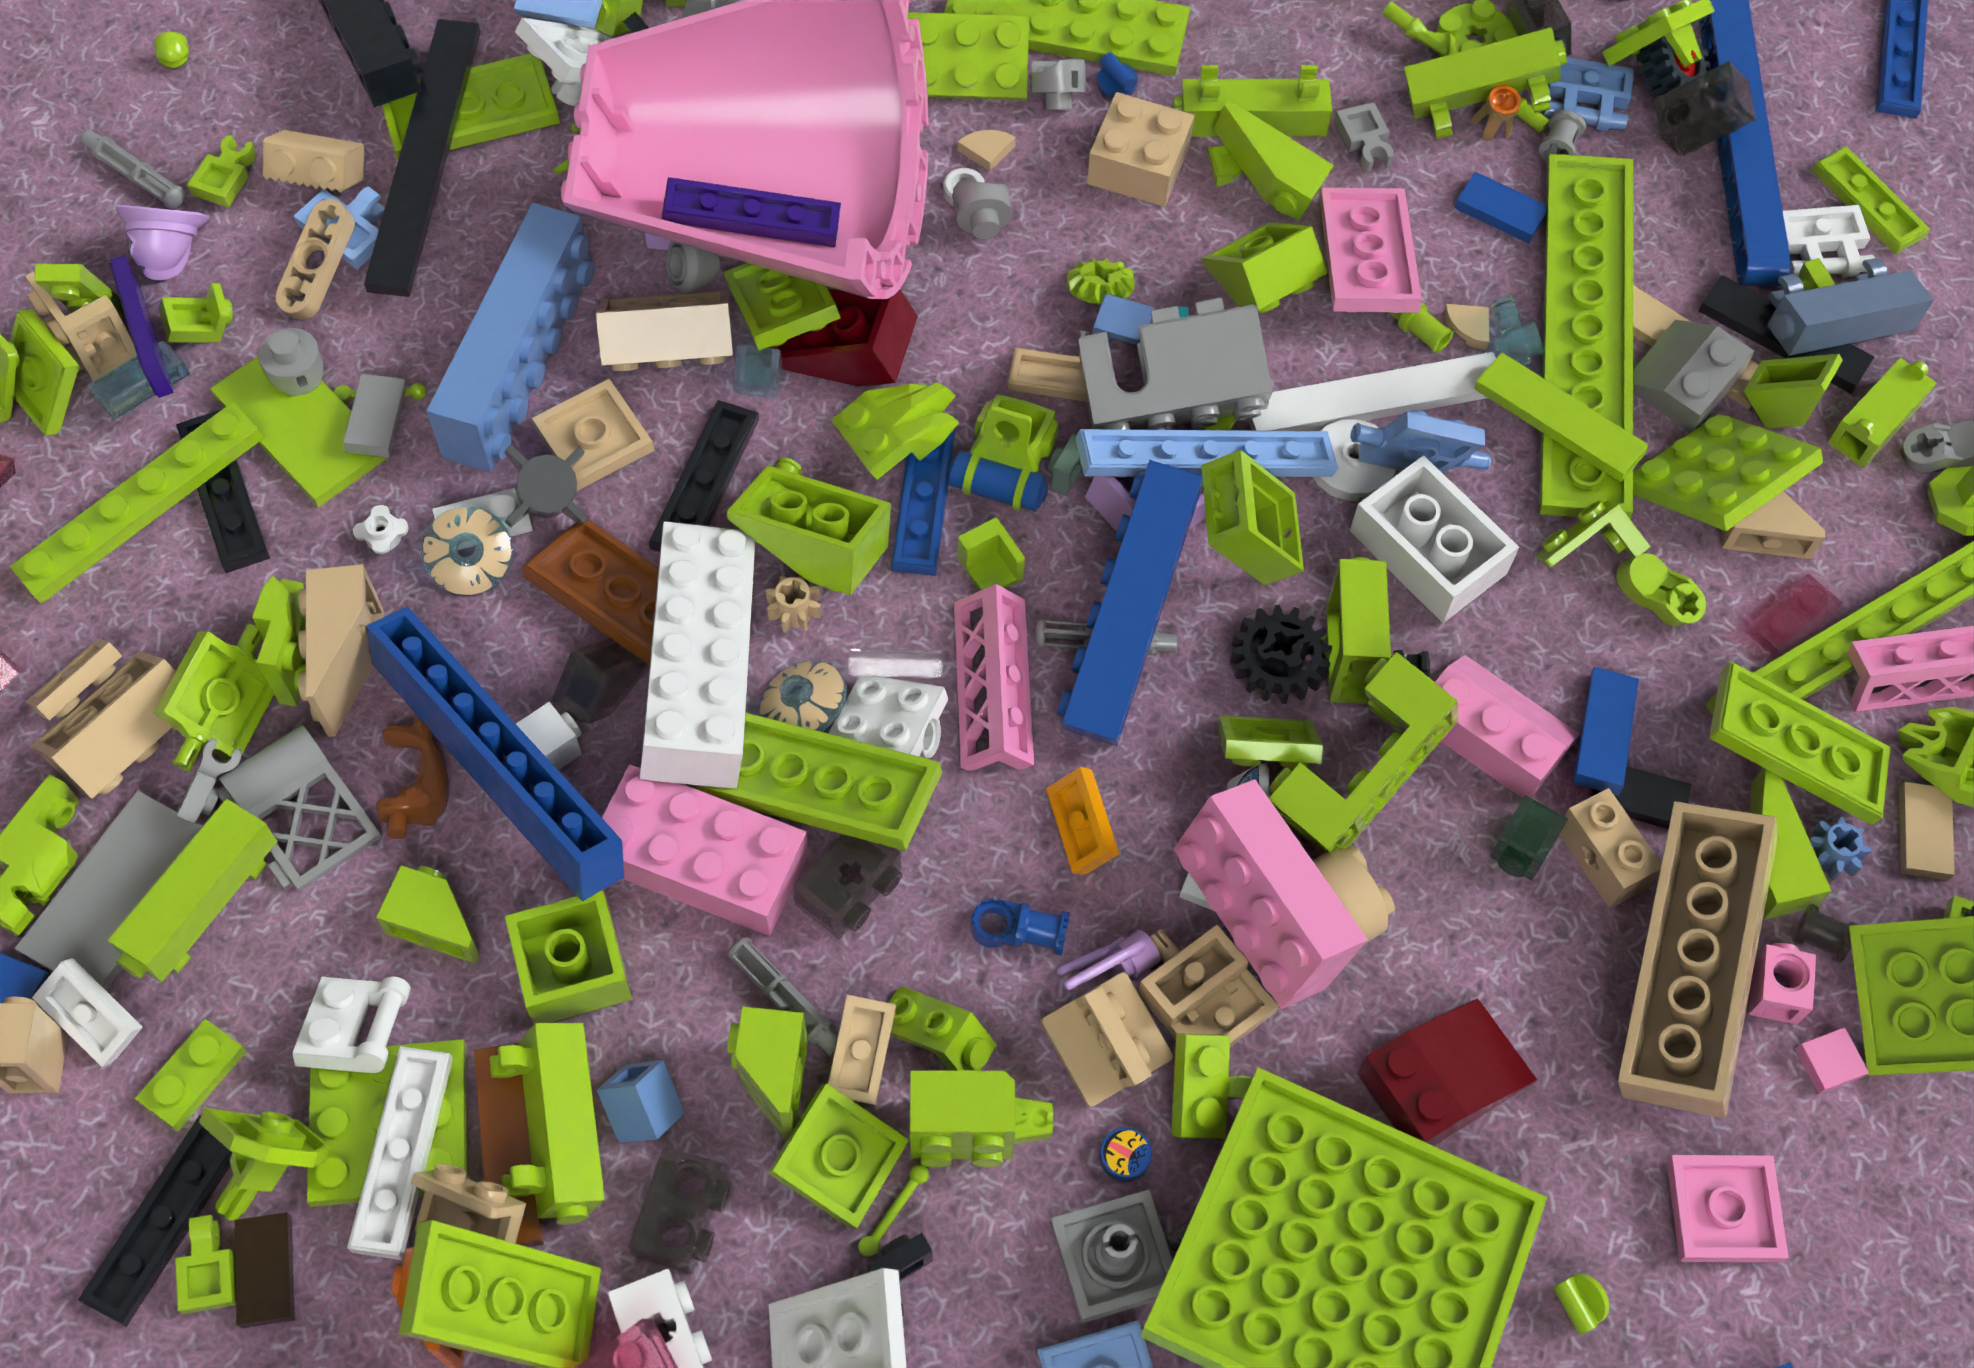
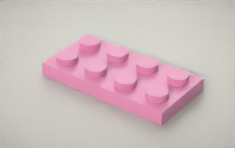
M1321 187L1319 201L1333 311L1420 313L1422 295L1405 188Z

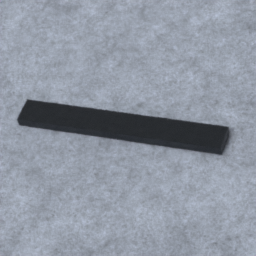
M444 19L437 20L420 81L421 91L417 92L364 281L367 293L410 297L480 37L478 23Z

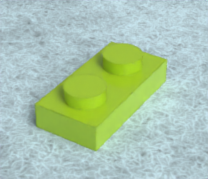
M204 1019L137 1095L135 1100L178 1132L247 1051L237 1041L207 1019Z

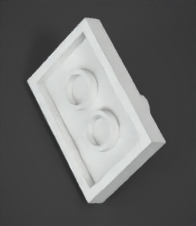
M521 18L515 30V33L528 45L527 50L535 57L543 60L552 69L551 73L557 80L553 83L551 92L557 94L556 97L571 106H575L577 102H580L582 90L580 72L582 65L586 64L588 47L616 38L595 28Z
M878 1269L769 1304L772 1368H906L898 1270Z

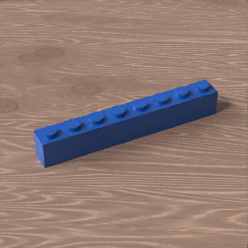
M408 606L366 626L372 665L581 901L624 878L622 839Z

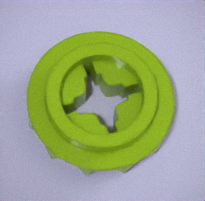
M1090 258L1088 263L1077 262L1074 269L1068 271L1067 288L1072 295L1080 300L1102 305L1105 294L1123 299L1129 297L1135 288L1133 270L1125 268L1123 262L1112 263L1109 262L1108 258H1105L1103 261Z

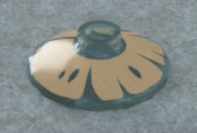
M462 506L446 510L431 522L423 536L421 557L426 573L438 587L453 595L474 596L489 592L504 580L512 566L514 548L508 529L497 516L482 508ZM469 541L474 544L475 551L471 556L462 557L458 554V546L462 542Z
M817 660L798 662L783 669L767 684L760 698L759 716L820 732L825 731L839 717L846 703L847 686L842 674L831 664Z

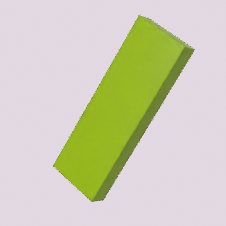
M1847 146L1815 163L1812 171L1846 206H1860L1866 226L1895 255L1925 238L1931 230Z

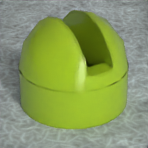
M164 32L157 35L154 39L155 55L162 65L167 68L176 69L182 67L187 62L189 47L187 38L177 32Z

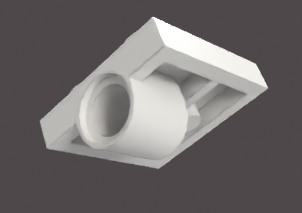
M860 674L828 734L919 757L931 758L937 751L941 737L939 717L948 701L945 687Z

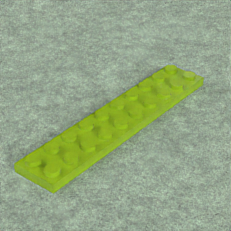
M1549 154L1546 180L1547 213L1545 226L1542 378L1633 434V159ZM1541 432L1539 514L1578 517L1580 512L1596 501L1604 503L1608 500L1619 504L1631 519L1633 513V469L1622 482H1619Z

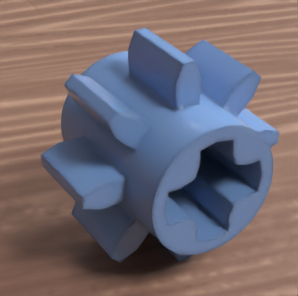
M1840 817L1831 828L1826 822L1820 821L1812 830L1815 837L1809 839L1822 870L1829 873L1831 880H1835L1843 870L1850 876H1855L1863 867L1860 860H1864L1871 852V848L1864 845L1863 828L1857 829L1855 826L1846 823L1843 817Z

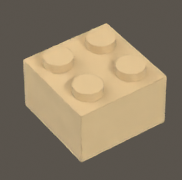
M1116 92L1090 151L1087 184L1166 207L1190 147L1195 115Z

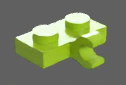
M1176 1033L1171 1136L1180 1138L1226 1139L1227 1099H1244L1253 1079L1251 1076H1229L1230 1036Z

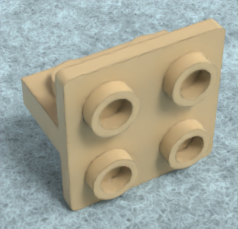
M1125 972L1117 974L1046 1015L1040 1021L1085 1104L1089 1107L1097 1105L1124 1088L1136 1086L1153 1076L1151 1074L1152 1071L1173 1059L1171 1050Z

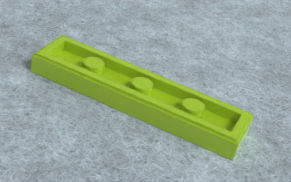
M1501 353L1476 380L1475 390L1619 482L1623 481L1648 450L1649 444L1504 353Z

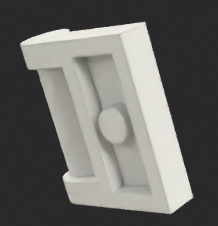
M321 977L293 1050L295 1066L365 1073H378L382 1071L389 1054L386 1045L399 1007L407 1003L411 987L409 983L399 977H387L382 982ZM378 1006L366 1042L361 1043L359 1047L355 1046L368 1007Z

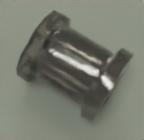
M1811 903L1802 914L1792 941L1799 945L1806 942L1832 954V960L1841 963L1852 947L1849 926L1859 924L1853 921L1845 924L1819 912V906Z

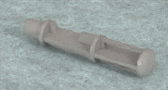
M88 130L82 135V144L92 150V154L96 159L104 161L130 179L135 186L143 188L162 201L167 208L177 209L184 203L186 192L181 186L173 184L154 171L152 166L138 160L115 144L113 139L108 136L101 137L92 130Z
M1041 619L1036 624L1034 637L1039 647L1078 649L1079 645L1045 643V638L1084 641V646H1088L1093 629L1087 628V623ZM1046 625L1085 627V631L1046 628ZM1156 629L1148 655H1155L1158 651L1176 652L1177 634L1160 633Z
M744 937L736 941L728 952L729 960L731 962L734 961L764 992L763 995L770 999L779 1009L804 1013L808 1042L810 1044H818L833 1058L837 1034L833 1031L832 1022L821 1015L789 982V978L782 974L757 949L750 938Z

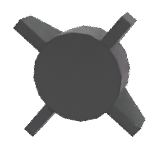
M510 445L504 454L519 471L515 491L521 505L506 519L505 523L512 528L528 513L543 518L554 517L563 513L582 526L589 517L572 502L576 495L578 484L572 467L584 455L585 451L578 446L565 461L558 456L548 454L535 456L527 460L516 448Z

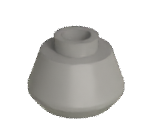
M675 241L669 245L666 255V272L671 285L679 292L689 294L711 284L714 277L718 275L720 269L718 254Z

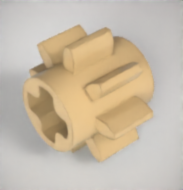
M781 575L776 589H766L767 602L770 604L766 608L768 620L774 621L779 619L782 623L783 632L786 633L790 628L799 627L807 631V623L811 617L821 618V605L818 603L821 599L819 586L809 588L802 576L798 578H785Z

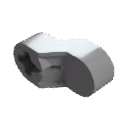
M1963 421L1950 426L1933 423L1911 431L1903 444V455L1906 464L1919 473L1933 472L1947 467L1973 466L1974 421Z

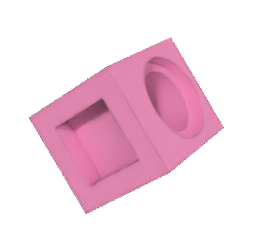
M1788 943L1767 944L1755 958L1750 985L1748 1015L1798 1025L1813 1010L1816 954L1799 951L1797 946ZM1774 973L1785 977L1790 984V988L1780 985L1776 981Z

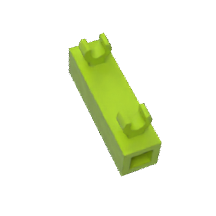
M1552 27L1406 66L1404 67L1405 80L1414 119L1431 115L1436 138L1451 136L1453 132L1449 110L1486 101L1490 92L1500 85L1510 86L1517 92L1529 89L1534 113L1551 109V96L1548 84L1561 80V66L1567 64V56L1563 40L1555 41Z
M1202 65L1200 79H1182L1180 96H1173L1172 99L1173 109L1195 115L1192 137L1218 136L1213 127L1228 99L1286 136H1327L1332 115L1329 79H1316L1318 65H1301L1299 79H1217L1218 65Z
M226 798L107 940L120 954L115 962L138 979H141L147 973L162 983L172 970L179 974L191 959L187 952L248 877L255 880L267 866L263 859L277 843L267 824Z
M535 1023L519 1040V1046H499L498 1055L490 1056L489 1058L492 1078H508L522 1075L532 1165L512 1166L510 1168L511 1174L501 1177L502 1186L508 1189L507 1195L512 1198L535 1194L538 1219L556 1218L558 1224H575L587 1220L588 1215L605 1201L584 1023Z

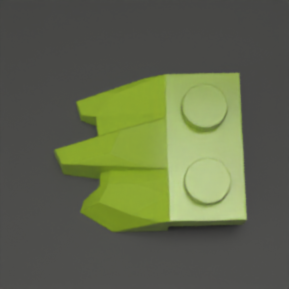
M938 382L929 386L910 383L866 391L831 419L876 480L881 478L911 452L921 461L941 445L959 424V421L948 413H942L956 395Z
M272 575L262 588L252 616L264 639L256 663L279 704L298 707L301 698L298 676L299 673L306 672V659H303L300 654L298 642L299 631L306 630V617H303L301 614L298 597L299 590L304 589V583L283 578L279 582Z
M1957 707L1928 709V716L1933 726L1909 722L1898 730L1900 743L1908 748L1903 754V761L1955 802L1974 807V712Z

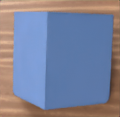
M1105 294L1093 326L1092 334L1107 332L1109 348L1113 338L1137 345V343H1140L1138 326L1153 323L1151 310H1155V307Z
M664 1060L625 1064L596 1089L616 1138L621 1143L658 1140L684 1115V1108Z

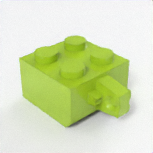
M910 1071L911 1159H921V1165L945 1167L951 1165L952 1159H972V1164L975 1166L996 1167L1003 1164V1159L1013 1158L1014 1144L1052 1139L1054 1125L1052 1103L1015 1098V1080L1005 1071Z

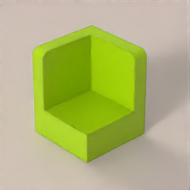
M997 517L958 536L957 558L979 591L994 584L1007 588L1024 579L1025 557Z

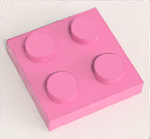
M1671 1155L1666 1160L1679 1262L1782 1263L1789 1258L1774 1156Z

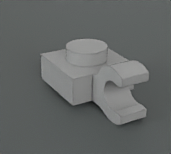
M213 737L205 743L202 760L177 808V817L194 824L200 813L209 816L219 797L217 794L219 788L214 786L217 776L233 770L241 760V749L235 747L228 760H216L212 752L216 747L217 739Z

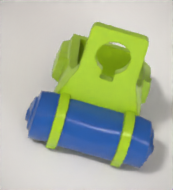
M997 394L992 401L986 402L980 415H978L974 429V435L977 438L970 452L960 450L948 466V485L962 489L964 494L970 496L975 494L1011 505L1019 511L1025 508L1036 512L1042 502H1045L1048 493L1046 476L1038 473L1042 458L1049 457L1057 439L1059 424L1056 421L1055 411L1028 401Z

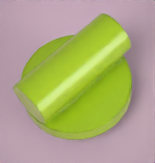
M1576 1273L1552 1286L1579 1335L1598 1326L1597 1324L1607 1317L1609 1313L1608 1296L1601 1284L1593 1277L1583 1273Z

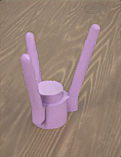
M1138 930L1127 938L1120 937L1108 946L1059 966L1056 972L1061 976L1098 962L1066 980L1064 988L1071 990L1113 967L1117 974L1125 972L1129 977H1132V983L1138 992L1140 982L1152 973L1150 969L1161 962V957L1152 939L1142 930Z

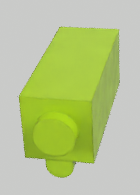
M1900 357L1842 419L1828 443L1859 466L1865 468L1922 406L1937 382L1926 375L1928 373L1927 365L1919 360L1909 364Z

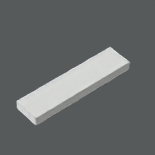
M402 1046L399 1048L347 1246L351 1253L403 1260L421 1189L412 1185L411 1181L415 1172H422L426 1169L453 1061L450 1053Z

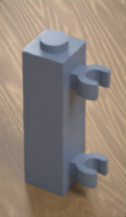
M1880 258L1864 260L1862 263L1868 272L1867 274L1854 276L1852 282L1804 291L1802 281L1796 274L1780 276L1778 281L1784 290L1771 292L1769 295L1770 301L1776 307V310L1767 326L1787 354L1791 356L1913 331L1921 322L1934 299L1911 270L1888 274L1885 263Z

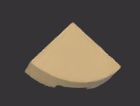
M981 130L958 141V151L983 168L991 171L1015 147L1016 137L1002 131Z
M1446 304L1444 319L1447 327L1453 329L1457 335L1466 340V345L1486 351L1489 345V307Z

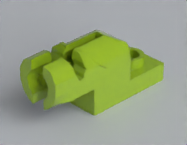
M51 774L46 777L0 834V867L5 870L3 874H0V926L18 937H21L36 918L27 908V904L30 902H40L42 906H45L50 901L51 894L74 867L79 856L66 840L54 832L65 827L71 821L75 813V806L80 800L64 781Z

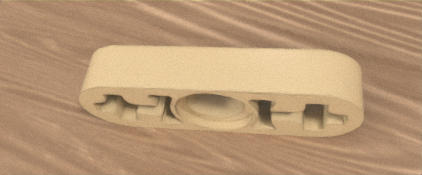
M325 199L313 207L277 288L275 298L278 307L294 319L307 320L318 312L354 230L355 220L352 213L339 201ZM339 218L336 224L330 223L328 226L325 225L328 219ZM319 237L323 238L325 241L328 238L330 240V243L326 244L323 240L319 239ZM318 250L324 251L323 263L318 268L307 269L306 262L309 255ZM302 275H304L306 278H308L309 280H311V281H313V282L310 283V282H308L306 279H304V281H302V280H301ZM302 294L305 295V298L302 302H292L294 296H302Z

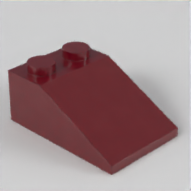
M829 289L828 291L837 306L840 319L828 323L822 329L808 331L790 338L779 346L767 347L761 358L762 363L768 367L858 387L896 383L918 316L901 289L888 299H869L842 290Z
M1478 998L1403 1033L1365 1057L1357 1072V1075L1395 1129L1432 1146H1435L1537 1081V1078Z

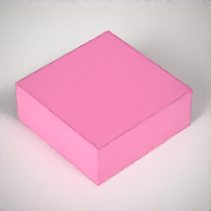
M1846 1028L1801 1043L1795 1048L1818 1094L1859 1080L1869 1074Z

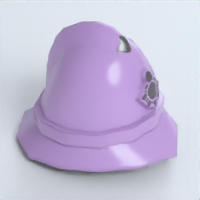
M116 204L117 213L125 223V246L129 255L132 256L139 270L148 279L156 281L171 279L183 270L190 255L192 239L197 236V229L209 223V215L199 212Z

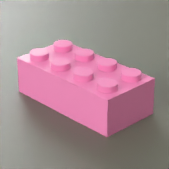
M629 764L602 816V819L622 839L623 879L771 936L809 855L807 831L680 783L639 780L640 768Z
M1255 779L1210 796L1173 849L1179 857L1182 867L1190 873L1206 897L1210 908L1217 913L1233 937L1235 945L1244 953L1259 975L1264 988L1271 993L1281 1009L1325 990L1368 941Z

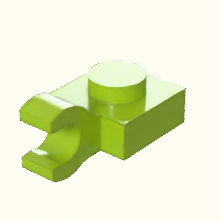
M212 1215L189 1218L191 1255L175 1258L178 1312L190 1314L235 1306V1254L230 1249L219 1250L221 1244L220 1221L213 1220Z

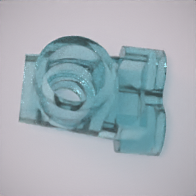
M1513 296L1501 297L1491 303L1499 332L1502 333V336L1494 338L1498 354L1504 353L1526 368L1532 365L1530 358L1545 354L1536 322L1532 321L1521 325L1518 308Z

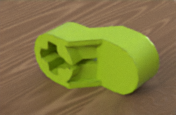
M1644 553L1637 558L1629 557L1622 561L1617 568V582L1626 596L1636 604L1652 610L1665 624L1674 627L1697 622L1704 615L1706 600L1701 589L1691 578L1670 570L1657 556Z

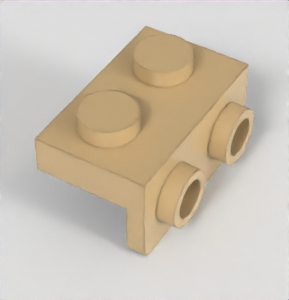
M437 1164L434 1170L415 1172L413 1174L411 1184L425 1190L414 1231H417L418 1222L434 1220L516 1243L526 1203L508 1196V1189L506 1187L486 1181L477 1183L465 1178L467 1172L464 1169L448 1164Z

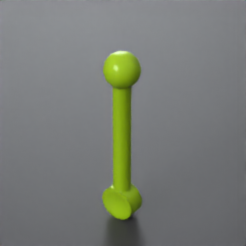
M414 383L407 387L405 396H411L416 400L423 399L427 393L426 387L422 383ZM341 385L334 390V393L343 403H347L351 399H355L357 390H351L347 385Z
M917 1164L911 1168L909 1172L910 1180L871 1236L863 1237L860 1240L858 1249L863 1257L872 1258L878 1254V1242L916 1187L928 1180L929 1171L925 1166Z

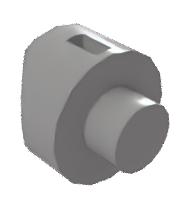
M1060 59L1058 62L1032 61L1031 93H1045V110L1072 109V93L1086 92L1085 61L1079 59Z
M962 179L953 188L952 198L956 222L965 232L973 233L979 239L993 238L1011 220L1012 208L1007 184H991Z
M299 328L277 330L267 336L260 345L258 357L261 368L270 383L289 396L307 394L321 383L324 367L322 353L317 341L309 332Z

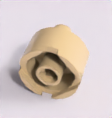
M1351 845L1346 849L1335 848L1330 853L1325 852L1312 860L1368 939L1366 943L1387 930L1388 915L1395 912L1394 901L1386 889L1376 885L1372 876L1367 871V863L1363 854L1356 847Z

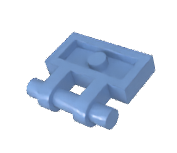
M1567 57V64L1561 66V80L1548 84L1550 96L1562 99V103L1550 101L1551 109L1545 110L1543 115L1546 118H1552L1557 111L1570 110L1582 116L1586 125L1595 126L1596 131L1608 132L1609 129L1625 131L1628 115L1613 112V108L1627 110L1631 100L1634 68L1617 65L1608 66L1606 63ZM1577 102L1598 105V109L1580 107L1576 105Z

